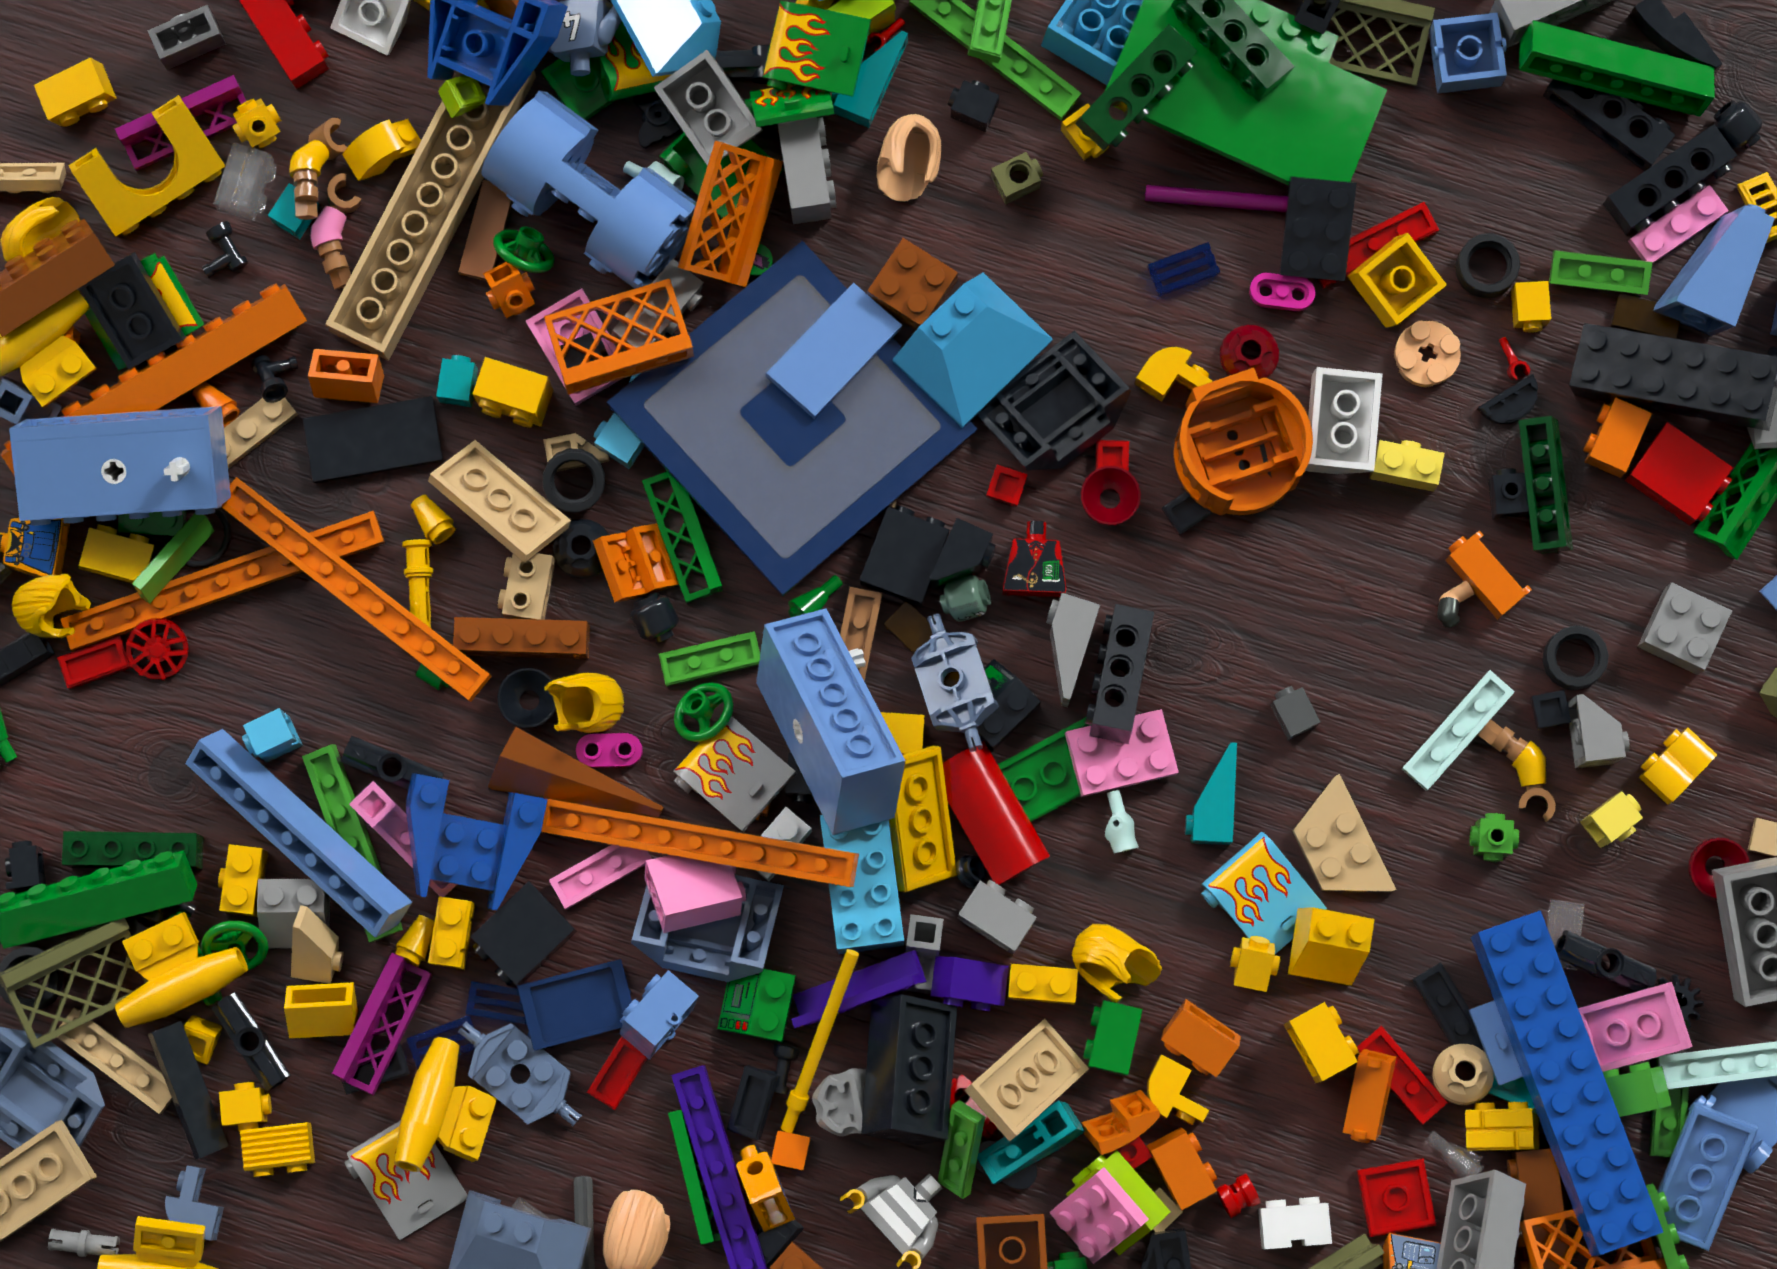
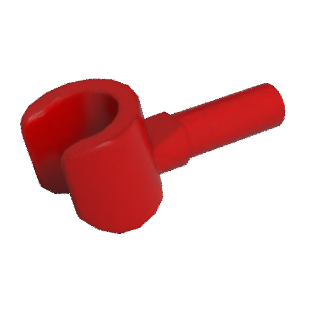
M899 18L881 34L871 33L868 35L866 45H870L875 39H880L881 45L874 51L875 53L905 24V21Z
M1506 337L1499 339L1510 364L1507 369L1509 378L1515 381L1518 380L1517 375L1514 373L1516 365L1521 366L1523 373L1528 376L1530 374L1529 365L1524 361L1518 360Z

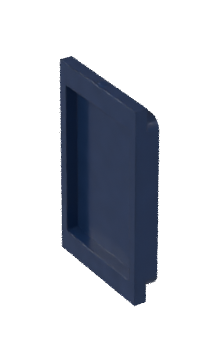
M621 959L517 986L533 1051L621 1029L622 1023L620 1020L624 1016L622 1013L632 1002L631 990L628 988Z

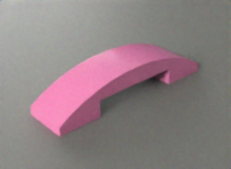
M372 781L349 805L413 868L407 815ZM432 879L429 881V886L440 897H445L457 885Z

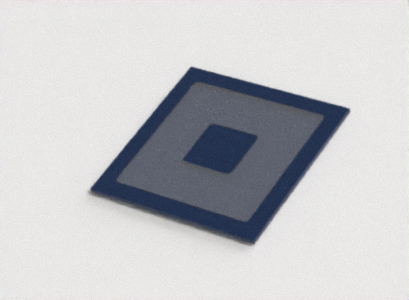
M803 241L688 334L693 346L694 357L642 372L606 403L782 597L977 431V428L971 422L961 428L892 362L893 358L902 348L893 338L815 419L765 377L769 369L847 290Z

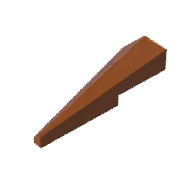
M515 727L500 754L488 788L495 791L513 792L647 815L655 818H660L664 807L517 727Z

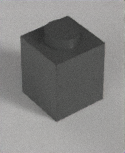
M1290 686L1275 694L1277 700L1273 701L1270 707L1288 741L1317 727L1321 723L1303 687L1294 691L1293 687Z

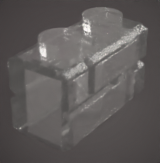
M233 143L213 203L217 210L251 221H255L257 213H263L267 201V195L263 193L267 182H273L277 170V165L273 164L274 159L270 153Z

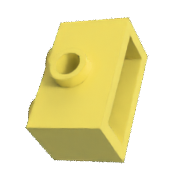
M1379 440L1376 445L1374 472H1370L1369 479L1434 492L1439 485L1445 453L1423 449L1420 443L1404 440L1401 444Z
M1621 791L1608 799L1580 821V823L1598 846L1602 848L1615 839L1622 842L1636 831L1633 825L1643 818L1639 813L1642 809L1632 795L1628 794L1626 796Z

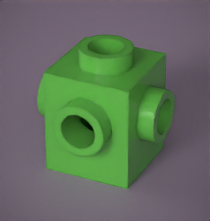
M1486 813L1485 819L1480 818L1475 822V826H1471L1469 843L1470 846H1474V855L1483 856V861L1503 862V857L1513 854V849L1518 848L1519 830L1514 829L1513 820H1505V814ZM1493 830L1501 832L1500 842L1492 840L1491 832Z

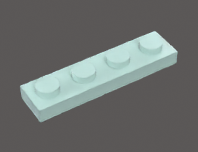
M1489 670L1404 765L1402 770L1427 791L1515 691Z
M1777 1041L1663 1055L1657 1057L1658 1067H1663L1668 1089L1777 1076Z

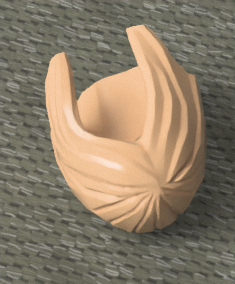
M917 114L903 116L892 124L884 138L878 158L876 177L879 190L892 200L905 202L917 199L922 195L928 183H932L937 177L941 158V139L938 129L929 119Z
M630 1190L623 1191L614 1201L608 1215L603 1237V1255L606 1266L609 1269H652L657 1264L668 1240L670 1217L664 1213L662 1204L654 1196L644 1191Z

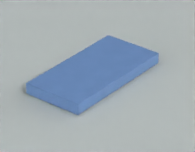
M853 282L769 369L765 377L815 419L899 332L902 324Z
M1694 1102L1657 1192L1664 1191L1670 1211L1664 1214L1668 1224L1674 1223L1680 1241L1709 1251L1757 1134L1758 1126Z

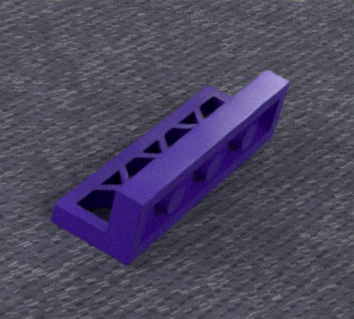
M916 950L853 972L837 1015L927 982ZM836 979L793 995L800 1015L791 1019L794 1029L820 1022Z

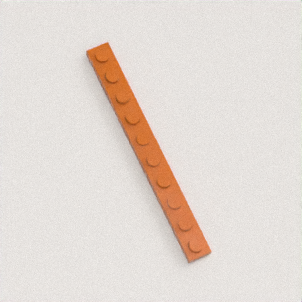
M236 477L230 484L231 498L223 503L221 508L469 702L475 698L492 677Z
M374 511L309 533L341 559L385 544ZM270 546L171 580L150 604L142 599L137 592L60 620L63 628H74L75 633L66 638L70 650L76 651L131 632L137 624L151 618L168 619L303 571Z
M553 799L547 800L541 832L846 887H854L859 853Z

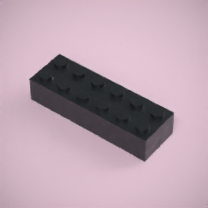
M1584 323L1569 386L1574 396L1612 402L1617 397L1639 408L1769 431L1777 400V357Z

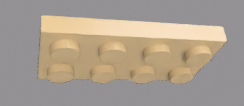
M476 440L430 473L429 483L524 563L569 528L571 520Z
M1044 1019L968 1086L965 1092L1010 1142L1089 1068L1047 1020Z
M63 1120L56 1121L0 1159V1242L97 1177Z

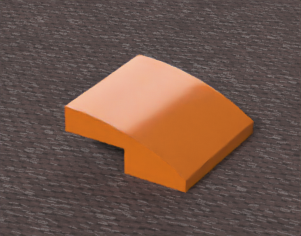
M657 523L633 527L626 532L601 536L593 541L614 603L659 592L679 584Z
M1138 1090L1111 1099L1110 1104L1113 1112L1081 1123L1085 1130L1084 1135L1099 1153L1104 1155L1135 1140L1149 1129L1161 1115L1159 1109L1143 1091Z

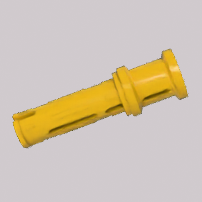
M426 539L403 541L402 547L406 548L407 562L404 575L409 579L410 612L431 628L429 578L432 577L433 568L430 567L429 547L432 546V541Z

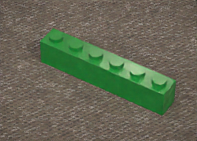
M1534 20L1520 39V71L1701 117L1715 98L1714 67Z
M183 850L175 853L170 851L163 852L152 859L144 861L131 860L123 866L113 869L100 868L92 874L82 877L69 876L58 883L47 886L45 884H38L27 891L16 894L14 892H7L0 895V942L3 949L193 901L197 882Z

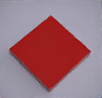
M1424 1158L1356 1170L1369 1237L1436 1225Z

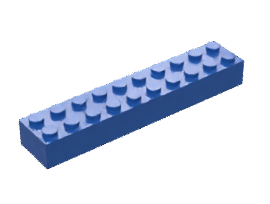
M1541 910L1476 933L1470 938L1591 1257L1599 1256L1663 1233Z

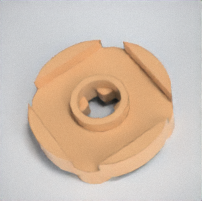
M1417 321L1412 326L1406 328L1398 338L1394 349V358L1400 374L1405 380L1419 387H1431L1448 380L1456 371L1461 357L1458 337L1448 327L1435 321ZM1427 346L1433 348V353L1436 354V359L1430 358L1427 362L1421 360L1423 354L1418 351L1420 348L1425 349Z

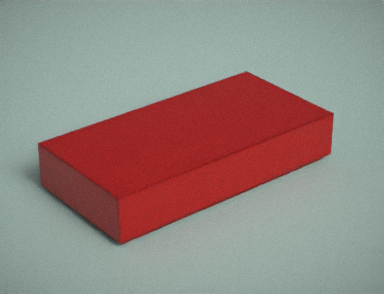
M120 635L57 657L69 690L132 668L127 659L126 648Z
M621 1036L587 1093L616 1110L648 1058Z

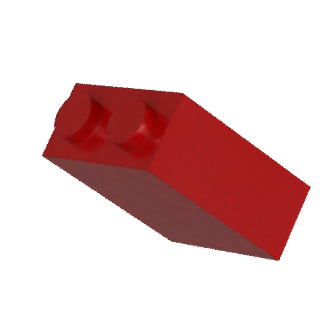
M1667 422L1625 481L1690 526L1697 519L1702 522L1713 508L1709 501L1715 493L1721 495L1730 484L1732 479L1728 477V474L1733 467Z

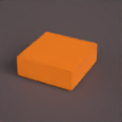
M777 1131L771 1159L772 1163L804 1171L811 1137Z

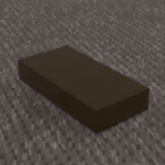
M1619 293L1611 327L1676 339L1680 321L1654 312L1653 310L1657 302Z

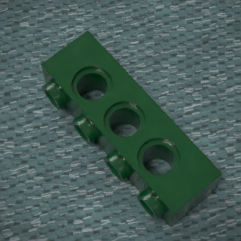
M1174 0L1171 4L1176 17L1181 22L1186 23L1196 33L1198 41L1203 46L1208 47L1218 57L1220 65L1225 70L1230 71L1240 81L1242 89L1247 94L1252 95L1258 102L1282 83L1295 67L1234 0ZM1202 10L1210 12L1214 18L1207 17ZM1224 34L1232 36L1236 42L1229 41ZM1247 58L1253 59L1258 66L1251 65Z
M1168 24L1075 124L1103 151L1110 144L1116 148L1129 134L1125 128L1132 121L1138 125L1151 111L1147 105L1155 97L1160 101L1173 88L1169 83L1176 74L1182 78L1195 65L1191 58L1197 53V50ZM1153 61H1164L1168 66V73L1162 74L1157 72L1153 66ZM1131 84H1142L1146 89V96L1138 97L1134 95L1131 90ZM1117 106L1121 108L1124 113V119H1113L1109 114V107Z
M1553 416L1519 420L1533 550L1539 554L1573 550L1558 420Z
M63 831L62 865L69 868H117L131 860L144 861L152 859L163 852L170 851L175 853L184 850L191 869L202 870L204 837L198 833Z

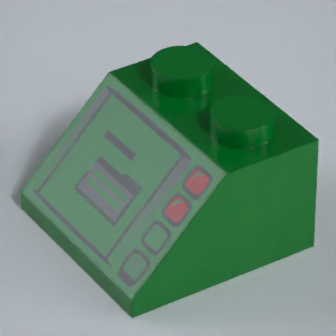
M763 969V972L727 982L717 1029L783 1043L797 978L796 975Z

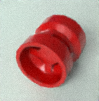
M1246 1173L1237 1177L1235 1183L1231 1185L1223 1184L1216 1188L1217 1194L1230 1218L1239 1215L1241 1209L1247 1206L1252 1208L1261 1203Z

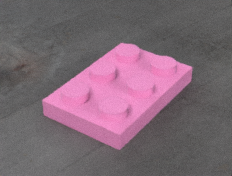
M582 288L526 320L528 327L564 387V380L544 316L589 303L590 301ZM596 311L589 312L584 321L598 329H601L603 325ZM581 315L575 316L577 319L581 317ZM565 319L553 323L557 334L569 339L576 324ZM581 327L575 339L590 333V331ZM592 333V336L595 339L597 335ZM601 338L608 355H612L617 346ZM621 379L572 393L569 396L575 406Z
M1162 709L1135 715L1129 744L1089 736L1091 726L1066 731L1065 733L1081 797L1170 777L1179 773Z
M1672 982L1578 1008L1602 1072L1692 1047Z
M1104 1167L1049 1212L1056 1220L1057 1225L1070 1236L1081 1253L1088 1257L1093 1264L1149 1220Z

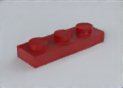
M1382 1026L1378 1027L1356 1046L1359 1053L1363 1049L1396 1056L1390 1089L1421 1125L1448 1103Z

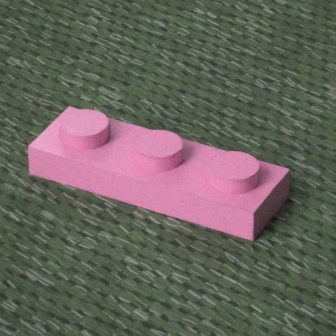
M1709 185L1630 238L1628 242L1642 261H1650L1654 264L1720 219L1721 216L1727 214L1729 210Z
M610 845L551 878L549 881L562 905L567 910L645 866L646 860L652 858L646 850Z

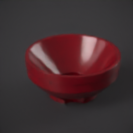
M1243 325L1233 329L1224 338L1220 347V363L1228 376L1254 368L1258 379L1268 378L1276 369L1279 361L1278 344L1272 334L1266 329L1257 325ZM1246 342L1258 344L1261 350L1259 357L1253 360L1245 358L1241 353L1243 344Z
M1104 466L1098 468L1085 479L1082 485L1081 503L1083 509L1093 521L1106 526L1122 524L1128 521L1139 507L1141 500L1139 484L1129 471L1121 467ZM1106 490H1113L1118 494L1120 502L1114 508H1106L1100 502V495Z
M1719 837L1701 842L1692 852L1688 864L1689 876L1694 886L1703 894L1713 898H1717L1713 875L1708 874L1705 869L1708 858L1719 856L1723 862L1722 868L1749 863V857L1741 845L1733 840Z

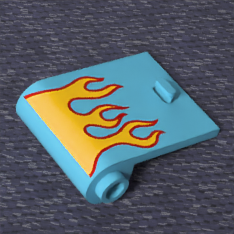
M1260 832L1201 884L1204 888L1201 895L1212 908L1219 905L1224 909L1247 938L1260 936L1268 939L1270 943H1274L1275 954L1293 939L1298 908L1314 907L1327 909L1279 848L1263 832Z

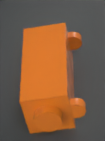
M1479 530L1468 540L1462 536L1448 548L1452 554L1445 561L1463 581L1469 583L1474 594L1498 620L1532 589L1528 585L1522 588L1479 540L1484 536Z
M1363 1049L1359 1054L1343 1133L1350 1134L1352 1140L1370 1143L1371 1140L1376 1141L1381 1134L1396 1056Z

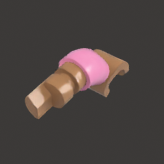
M340 173L330 180L327 188L330 206L323 208L311 226L310 232L313 249L318 250L321 258H325L322 264L325 273L330 275L334 290L345 287L351 276L345 255H340V252L343 250L340 243L343 240L341 233L347 218L344 214L352 213L361 205V198L354 196L349 201L340 200L336 196V191L346 186V174Z

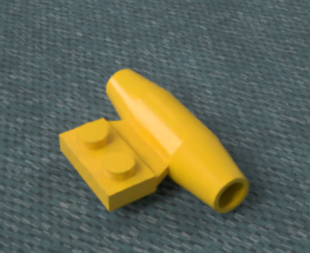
M78 290L67 295L2 337L0 334V377L20 368L22 382L43 408L96 370V367L76 341L63 336L90 308Z
M180 913L122 941L135 971L146 978L148 982L116 1003L115 1009L121 1023L126 1028L167 1017L214 995L247 972L246 960L238 947L198 957L199 941L186 913Z
M442 1037L434 1038L415 1074L400 1121L394 1162L397 1167L403 1170L420 1172L436 1140L440 1142L444 1150L468 1161L474 1162L479 1159L497 1098L469 1085L454 1087L459 1044L453 1040Z
M140 1216L137 1217L134 1233L133 1251L136 1254L100 1255L97 1269L219 1268L199 1262L203 1255L205 1226Z

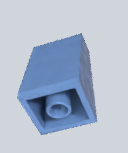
M1753 204L1745 205L1721 216L1656 303L1653 311L1679 320L1680 323L1710 336L1736 327L1775 218L1765 214L1766 210Z

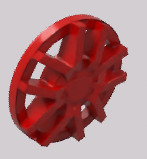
M151 618L140 622L132 629L126 642V655L130 666L139 675L150 679L163 680L173 676L184 666L188 657L189 646L185 633L177 624L163 618ZM152 624L151 636L141 631L143 627ZM156 624L166 625L163 636L156 635ZM169 628H172L180 637L167 639ZM135 634L146 640L145 645L133 642ZM182 642L183 650H171V644ZM131 647L142 652L133 658ZM183 655L176 666L171 656ZM146 657L150 661L142 669L137 665V662ZM166 660L172 670L164 672L160 662ZM155 663L159 674L147 671Z

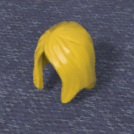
M59 197L46 198L24 209L6 226L2 233L0 242L5 261L8 262L19 255L25 257L34 251L33 246L39 241L48 237L53 239L61 234L62 227L73 220L80 222L75 209Z
M68 574L47 575L35 578L19 587L13 596L12 612L20 627L26 632L44 638H63L74 634L75 630L73 627L54 628L53 617L67 610H89L91 603L76 590Z
M598 673L574 674L553 680L544 688V691H548L553 696L558 723L554 727L557 731L603 732L612 728L620 720L624 711L622 689L613 678Z
M1092 924L1081 932L1075 940L1072 957L1076 969H1078L1080 975L1088 983L1102 992L1112 1002L1117 1003L1122 999L1121 996L1111 990L1112 987L1122 983H1136L1147 986L1154 982L1161 974L1162 966L1155 953L1139 944L1123 931L1108 924Z

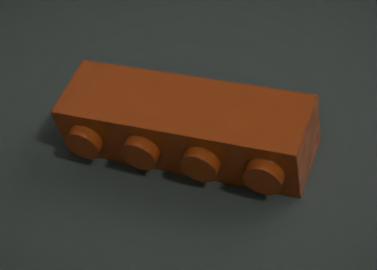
M454 617L453 646L467 656L589 659L590 625L587 621Z
M1551 1149L1511 1152L1512 1159L1507 1160L1508 1176L1526 1184L1520 1222L1563 1212L1560 1174ZM1564 1220L1560 1228V1231L1567 1235L1566 1224ZM1540 1225L1532 1226L1535 1239L1542 1245H1545L1550 1232ZM1519 1227L1517 1247H1522L1524 1261H1519V1269H1533L1522 1231ZM1556 1237L1550 1250L1564 1259L1568 1251V1245ZM1548 1257L1543 1264L1544 1269L1560 1268L1557 1263Z

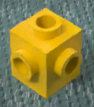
M253 98L237 107L238 111L233 113L237 123L232 127L242 143L248 140L252 148L256 145L262 148L277 139L275 135L280 130L276 124L282 120L272 104L265 106L261 98L256 101ZM256 120L263 121V127L256 131L252 129L253 122Z

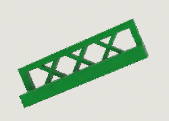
M1752 442L1729 476L1732 479L1730 484L1721 495L1718 494L1712 502L1713 508L1702 522L1700 521L1693 532L1698 538L1718 545L1726 556L1735 560L1739 558L1777 499V448L1762 453L1761 449L1754 448ZM1758 465L1759 470L1756 475L1744 480V474L1747 469ZM1741 491L1742 497L1738 503L1727 507L1726 502L1730 495ZM1720 519L1724 520V525L1717 535L1708 532L1713 522Z
M667 470L664 473L642 480L686 604L723 591L689 494ZM670 480L673 492L668 503L655 498L651 488L652 485ZM675 497L678 502L679 508L672 505ZM657 504L665 507L662 515ZM669 509L683 516L684 523L679 533L665 527L664 520ZM686 527L691 539L683 536ZM669 535L676 537L673 546L670 541ZM680 540L694 546L695 553L690 564L676 557L675 550ZM697 558L702 569L694 566ZM680 565L687 568L684 576L682 574ZM691 570L704 575L708 588L689 593L686 581Z
M682 1110L670 1112L668 1115L700 1243L703 1245L721 1240L719 1233H713L711 1219L714 1214L713 1211H711L710 1215L708 1213L706 1202L710 1204V1201L703 1193L704 1181H700L698 1173L700 1168L695 1161L694 1148L692 1149Z

